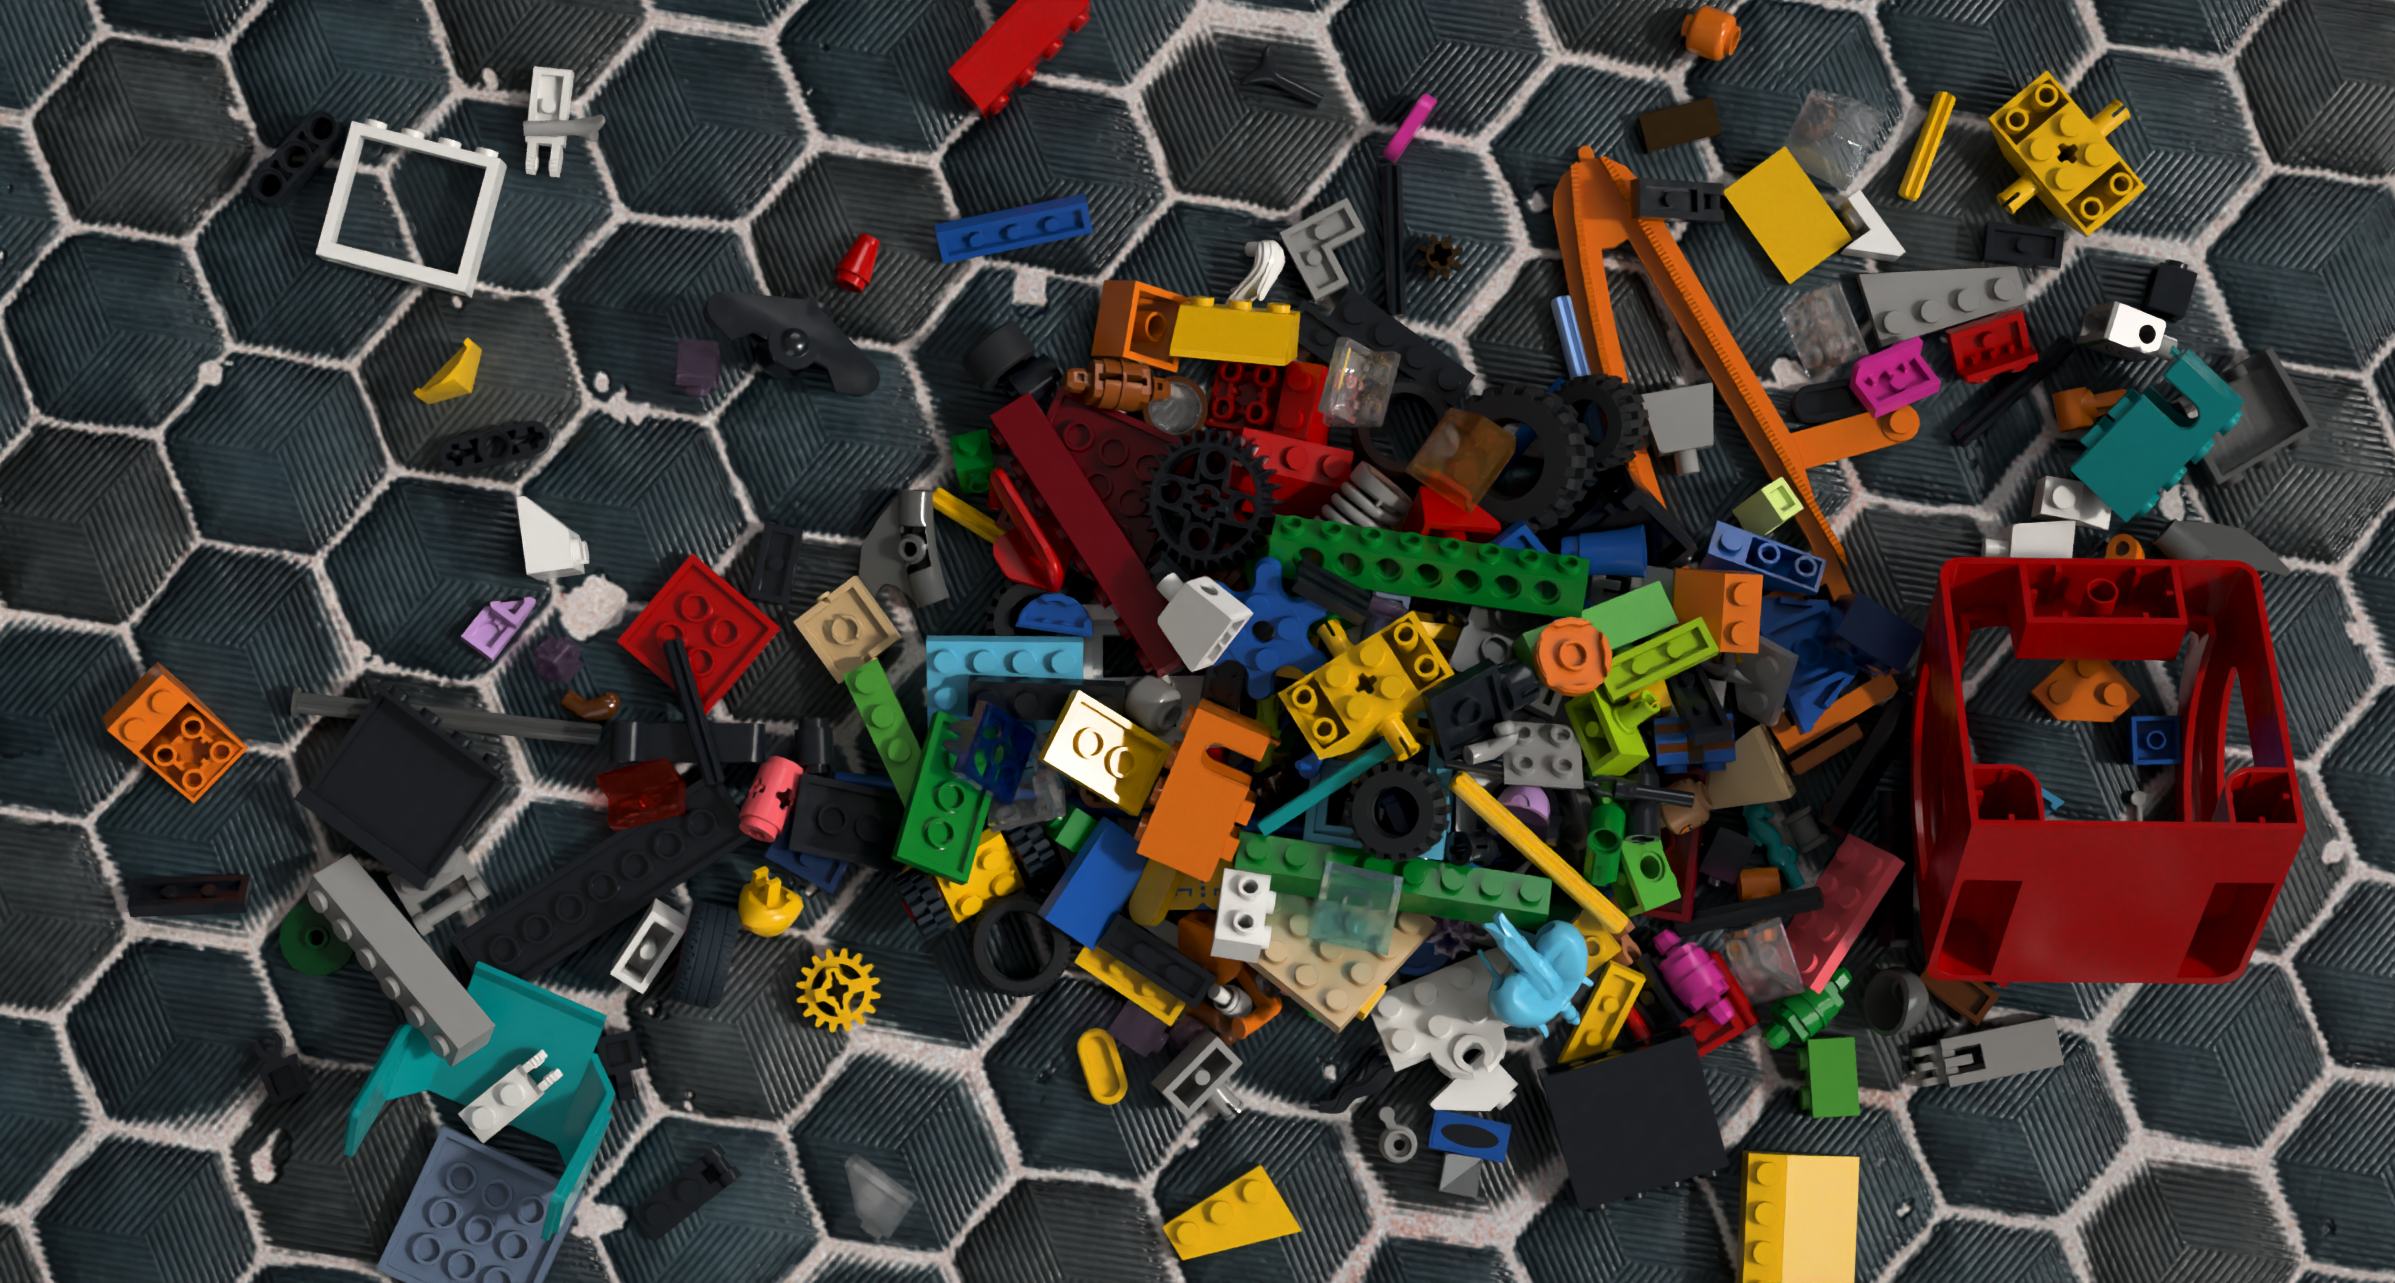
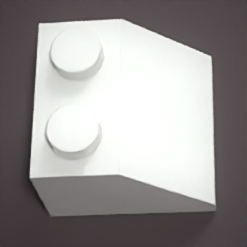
M525 496L516 497L527 575L537 580L585 574L584 564H589L587 542L581 541L578 534L537 503Z

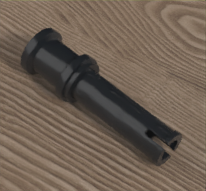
M1481 830L1472 834L1466 831H1455L1450 834L1445 843L1446 857L1454 866H1466L1471 862L1475 865L1486 866L1491 864L1494 859L1526 858L1503 836H1493L1488 831ZM1456 848H1466V852H1457Z

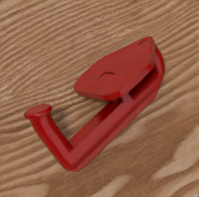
M1000 468L993 469L990 473L989 497L986 504L993 511H1001L1004 507L1017 527L1000 535L993 544V557L1004 576L1010 581L1050 592L1059 591L1066 576L1073 548L1069 542L1065 545L1060 543L1051 528V525L1056 523L1051 516H1041L1034 519L1006 472Z

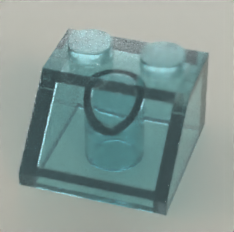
M1325 861L1314 896L1306 937L1388 955L1404 877Z

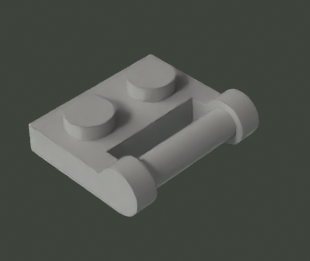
M460 845L427 891H420L395 872L387 876L410 914L414 925L423 936L433 931L435 924L475 899L481 901L490 895L486 884L462 845ZM463 876L468 882L467 887L427 912L423 910L420 903Z

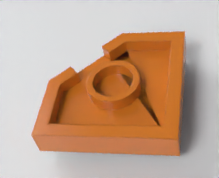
M2064 659L2029 692L2055 721L2101 723L2114 722L2141 696L2108 660Z

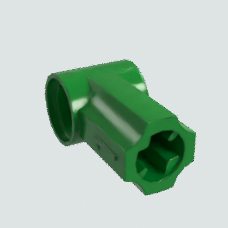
M1598 805L1592 810L1590 815L1583 877L1588 879L1592 885L1605 887L1607 884L1617 880L1626 823L1625 813L1617 805Z

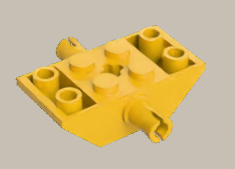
M2047 70L1989 117L1987 121L2004 157L2021 176L1996 196L2000 205L2004 204L2012 196H2015V199L2004 210L2013 215L2017 209L2034 195H2037L2054 216L2087 238L2143 192L2147 187L2105 138L2130 118L2127 108L2115 117H2112V114L2123 103L2113 99L2109 105L2092 119H2089ZM2064 152L2068 156V160L2061 163L2057 156Z
M1413 610L1357 645H1353L1338 619L1329 620L1328 623L1335 636L1331 635L1325 624L1319 627L1317 634L1321 637L1334 659L1278 693V696L1319 760L1357 751L1384 735L1399 761L1408 759L1409 757L1402 743L1406 745L1412 756L1419 751L1420 745L1415 741L1404 722L1425 709L1421 693L1455 676L1453 670ZM1373 686L1374 692L1367 694L1364 689Z

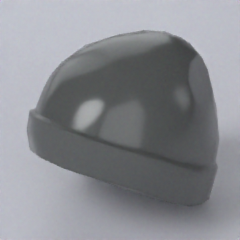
M1898 966L1883 969L1874 976L1865 990L1863 999L1865 1018L1870 1027L1877 1034L1888 1037L1904 1034L1916 1027L1924 1018L1929 1006V995L1923 981L1913 972Z

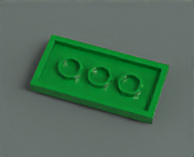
M937 711L933 713L891 859L961 886L968 883L1008 738L944 712Z

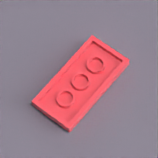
M1848 834L1815 884V886L1820 887L1822 890L1824 908L1796 914L1780 940L1775 944L1765 963L1781 974L1820 994L1905 863L1895 855Z

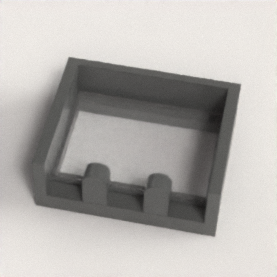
M2273 347L2260 350L2218 374L2245 401L2239 409L2243 415L2237 424L2224 436L2217 432L2212 437L2215 441L2211 446L2212 448L2197 462L2207 481L2208 487L2221 484L2223 489L2234 485L2244 478L2242 471L2252 465L2258 470L2277 459L2276 451L2285 446L2289 450L2301 446L2310 440L2307 433L2318 428ZM2184 395L2170 402L2185 417L2194 418L2198 416L2197 408Z

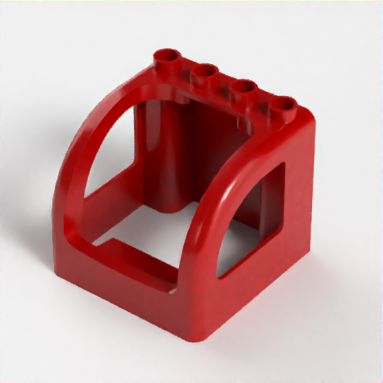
M1956 557L1946 561L1939 573L1924 628L1925 635L1920 645L1915 675L1910 734L1912 841L1928 975L1940 981L2223 984L2240 978L2248 966L2307 831L2262 583L2258 572L2249 564L2237 560ZM2009 626L2015 659L2175 661L2186 630L2192 631L2184 660L2177 715H2180L2182 764L2175 765L2176 822L2046 820L2041 786L2038 779L2030 771L2012 764H1972L1961 682V672L1971 631L1985 627ZM2238 671L2255 767H2244L2234 771L2229 775L2225 783L2227 717L2231 692Z

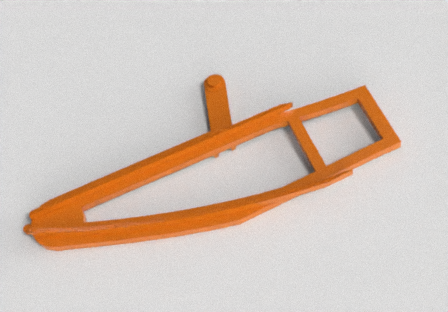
M1582 146L1578 151L1580 163L1577 161L1561 177L1554 191L1553 218L1568 293L1574 307L1591 375H1616L1623 378L1622 383H1628L1602 258V250L1614 249L1628 240L1749 442L1750 448L1755 452L1764 467L1768 478L1773 482L1783 477L1804 507L1793 517L1807 539L1813 555L1827 560L1820 586L1825 584L1833 604L1838 596L1852 594L1837 559L1838 557L1845 568L1849 570L1845 551L1816 504L1806 469L1900 444L1912 439L1920 426L1917 412L1911 406L1906 405L1873 419L1869 412L1790 433L1665 223L1660 220L1632 219L1630 180L1637 178L1626 166L1606 156H1599V159H1597L1590 146ZM1600 407L1601 414H1602V418H1603L1604 425H1605V429H1606V433H1607V427H1608L1607 417H1606V414H1605V412L1603 411V409ZM1644 444L1642 450L1634 451L1636 457L1631 462H1625L1624 465L1640 479L1666 509L1646 445ZM1688 565L1682 567L1685 569H1689ZM1773 591L1764 597L1778 598L1782 596L1793 597L1798 600L1806 594ZM1878 674L1876 678L1869 676L1870 681L1834 701L1830 708L1826 709L1815 722L1813 729L1803 735L1799 734L1795 724L1791 725L1783 711H1781L1778 724L1768 728L1788 756L1896 693L1899 688L1892 675L1885 677Z

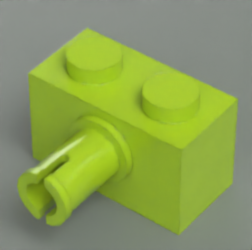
M1598 686L1589 694L1574 697L1564 705L1593 774L1623 776L1650 757L1637 725L1660 710V704L1658 703L1652 707L1650 706L1658 701L1652 692L1644 690L1629 703L1623 699L1612 704L1603 686Z

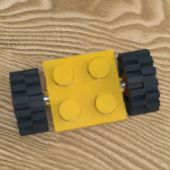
M1024 804L996 819L998 828L994 825L981 833L968 883L961 886L933 875L937 883L934 887L925 871L914 867L892 879L891 882L903 907L926 941L954 925L948 910L944 906V900L951 915L958 924L983 910L995 900L1005 897L1025 885L1014 860L1019 863L1022 871L1030 880L1058 865V860L1043 830Z

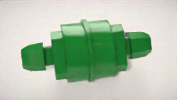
M1839 965L1820 994L1798 982L1793 986H1789L1786 992L1776 1000L1775 1005L1769 1009V1013L1776 1022L1772 1021L1764 1029L1761 1038L1765 1044L1775 1050L1788 1043L1790 1038L1804 1043L1807 1039H1811L1820 1029L1826 1028L1828 1022L1844 1006V1001L1838 992L1842 993L1851 983L1852 976L1848 970Z

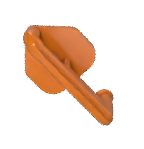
M1210 910L1191 911L1178 921L1179 950L1217 974L1218 976L1213 984H1218L1222 987L1235 977L1257 1007L1247 1016H1238L1232 1020L1231 1028L1234 1036L1240 1040L1245 1039L1248 1034L1258 1030L1281 1011L1282 1000L1280 997L1268 998L1260 991L1255 982L1259 972L1245 961L1210 956L1216 914Z

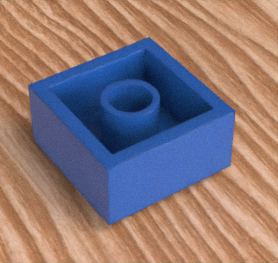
M2180 715L2126 717L2128 766L2182 764Z

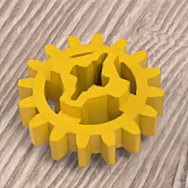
M842 948L839 957H835L832 949H827L826 960L824 961L817 955H814L812 961L815 967L813 969L803 967L801 970L808 977L807 980L797 982L796 984L800 989H805V995L797 998V1002H807L809 1006L803 1015L808 1017L815 1014L817 1016L815 1026L818 1028L825 1021L829 1022L830 1032H836L840 1023L843 1024L846 1032L851 1031L852 1020L854 1019L860 1025H864L866 1020L863 1013L865 1011L873 1014L876 1012V1008L870 1004L871 999L881 998V993L873 991V985L881 982L880 978H870L868 974L874 968L873 963L863 967L860 964L863 954L858 953L853 959L848 958L847 948ZM840 964L852 967L860 974L861 978L852 979L845 975ZM826 968V980L821 988L813 990L816 977ZM835 979H838L841 985L847 984L849 987V992L843 994L842 1002L839 1001L838 996H831L829 993V989L835 986ZM865 991L862 1003L852 1013L851 1002L857 992ZM825 1001L832 1005L837 1016L824 1012L817 1003Z

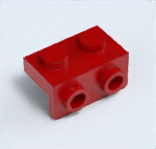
M2019 308L1945 330L1954 372L1965 383L1981 384L1989 381L1992 375L2005 371L2010 373L2019 372L2026 369L2028 364L2038 361L2037 352L2030 346L2023 311Z

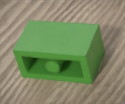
M1855 1037L1811 1038L1802 1043V1047H1797L1798 1070H1804L1805 1086L1799 1087L1800 1107L1802 1110L1807 1109V1116L1811 1118L1860 1115Z

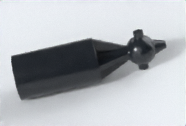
M1639 724V733L1648 753H1650L1653 748V739L1647 734L1645 725ZM1649 757L1628 771L1624 777L1625 779L1636 780L1638 784L1660 787V777ZM1634 799L1633 802L1625 801V840L1632 843H1653L1661 840L1660 803Z

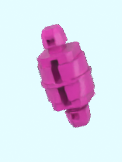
M1665 929L1653 939L1654 945L1661 956H1667V959L1658 968L1663 973L1662 978L1672 989V994L1676 995L1686 1008L1689 1007L1693 1013L1707 1008L1706 1014L1720 1026L1733 1018L1734 1011L1727 999L1722 1000L1720 997L1730 987L1724 981L1726 977L1716 966V961L1711 959L1702 947H1698L1695 942L1686 943L1681 947L1680 943L1682 941L1671 930Z

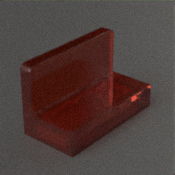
M665 757L596 775V784L608 797L607 824L614 832L685 814L686 782Z

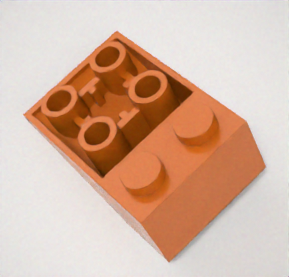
M156 662L103 716L108 732L193 804L248 749V746L193 692L159 662Z

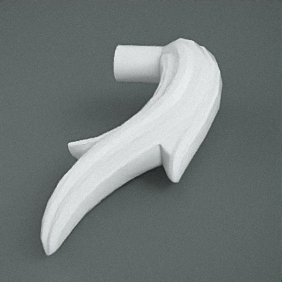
M1262 240L1246 244V255L1248 257H1255L1253 267L1248 276L1237 287L1230 289L1232 294L1227 299L1225 305H1229V299H1244L1253 302L1256 298L1259 301L1265 298L1285 264L1283 249L1274 240Z

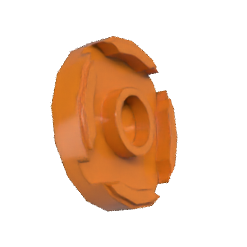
M1566 617L1555 620L1540 632L1533 646L1532 661L1538 677L1549 689L1560 695L1577 697L1592 692L1608 676L1612 666V651L1607 637L1602 631L1599 632L1593 627V623L1583 618Z

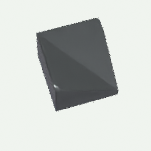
M1444 1151L1437 1190L1477 1198L1482 1159Z

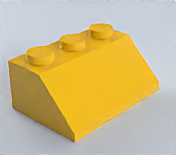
M1191 296V301H1186L1179 307L1169 356L1286 366L1297 358L1300 311H1291L1290 304L1270 302L1267 303V308L1252 307L1251 300L1229 299V305L1214 304V297Z

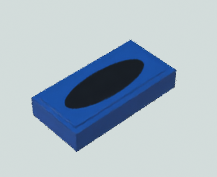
M1434 1110L1427 1147L1504 1163L1512 1125L1446 1110Z

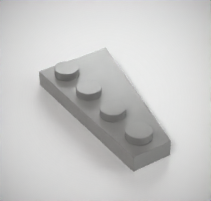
M2017 266L1858 274L1856 276L1879 349L1891 346L1901 340L1907 341L1916 336L1921 337L2028 303Z

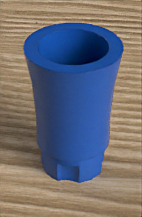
M1643 524L1617 530L1580 533V536H1568L1561 539V555L1571 554L1590 559L1588 576L1614 575L1646 579L1647 545Z

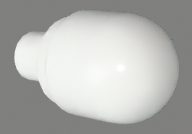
M1213 984L1208 990L1209 998L1213 999L1215 1008L1223 1015L1234 1019L1238 1016L1245 1017L1250 1014L1252 1000L1240 988L1234 985H1224L1221 987L1218 984Z

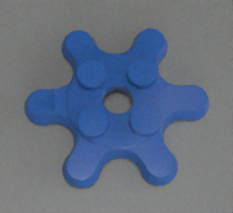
M1263 557L1257 561L1253 570V584L1246 591L1236 592L1229 589L1224 583L1214 581L1249 608L1253 615L1214 665L1209 667L1219 666L1228 660L1241 663L1247 672L1246 692L1252 699L1258 701L1266 700L1273 694L1275 674L1282 667H1296L1307 676L1328 663L1325 653L1310 644L1307 639V630L1311 623L1324 619L1329 615L1330 611L1304 597L1288 595L1282 587L1283 567L1273 557ZM1258 621L1269 622L1274 628V636L1267 640H1258L1253 632V625Z

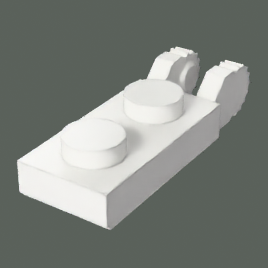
M534 66L527 121L569 120L574 72L572 70ZM526 136L525 142L528 144L526 174L536 175L540 145L551 147L548 165L549 175L551 177H560L563 148H566L567 136Z
M543 1049L523 1065L518 1064L458 1113L482 1143L486 1142L545 1094L543 1091L563 1076V1073L557 1068L550 1071L537 1084L528 1074L530 1070L536 1069L545 1061L548 1055Z

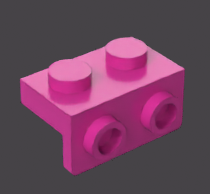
M1919 336L1907 341H1898L1890 346V348L1874 355H1864L1854 364L1849 387L1873 419L1939 392L1941 381L1920 355L1923 341Z

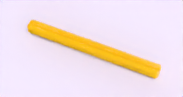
M1458 772L1453 776L1448 784L1449 789L1545 875L1551 878L1555 884L1610 933L1619 934L1624 929L1629 920L1622 911L1466 772Z

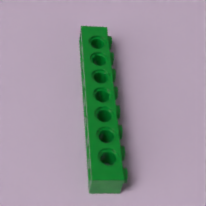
M1277 514L1273 525L1269 557L1276 558L1283 567L1282 578L1294 579L1296 566L1304 557L1366 590L1563 618H1582L1590 562L1588 558H1581L1571 554L1560 555L1539 552L1534 549L1498 546L1493 543L1482 544L1461 541L1455 538L1419 535L1415 532L1404 533L1383 530L1372 526L1362 527L1341 524L1336 521L1305 519L1295 515L1284 516Z

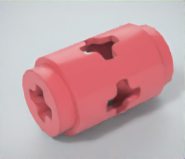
M769 756L767 762L761 764L739 814V819L741 820L739 829L754 839L769 843L775 841L777 834L782 835L794 807L800 774L804 773L803 769L786 758Z

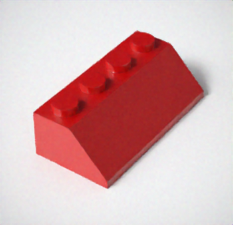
M1017 0L947 71L952 88L983 118L990 112L994 115L998 114L1010 101L1008 94L1017 85L1021 88L1027 85L1037 73L1035 67L1044 58L1048 61L1051 60L1062 49L1064 43L1061 40L1071 30L1076 34L1088 23L1091 18L1088 15L1091 11L1090 1Z

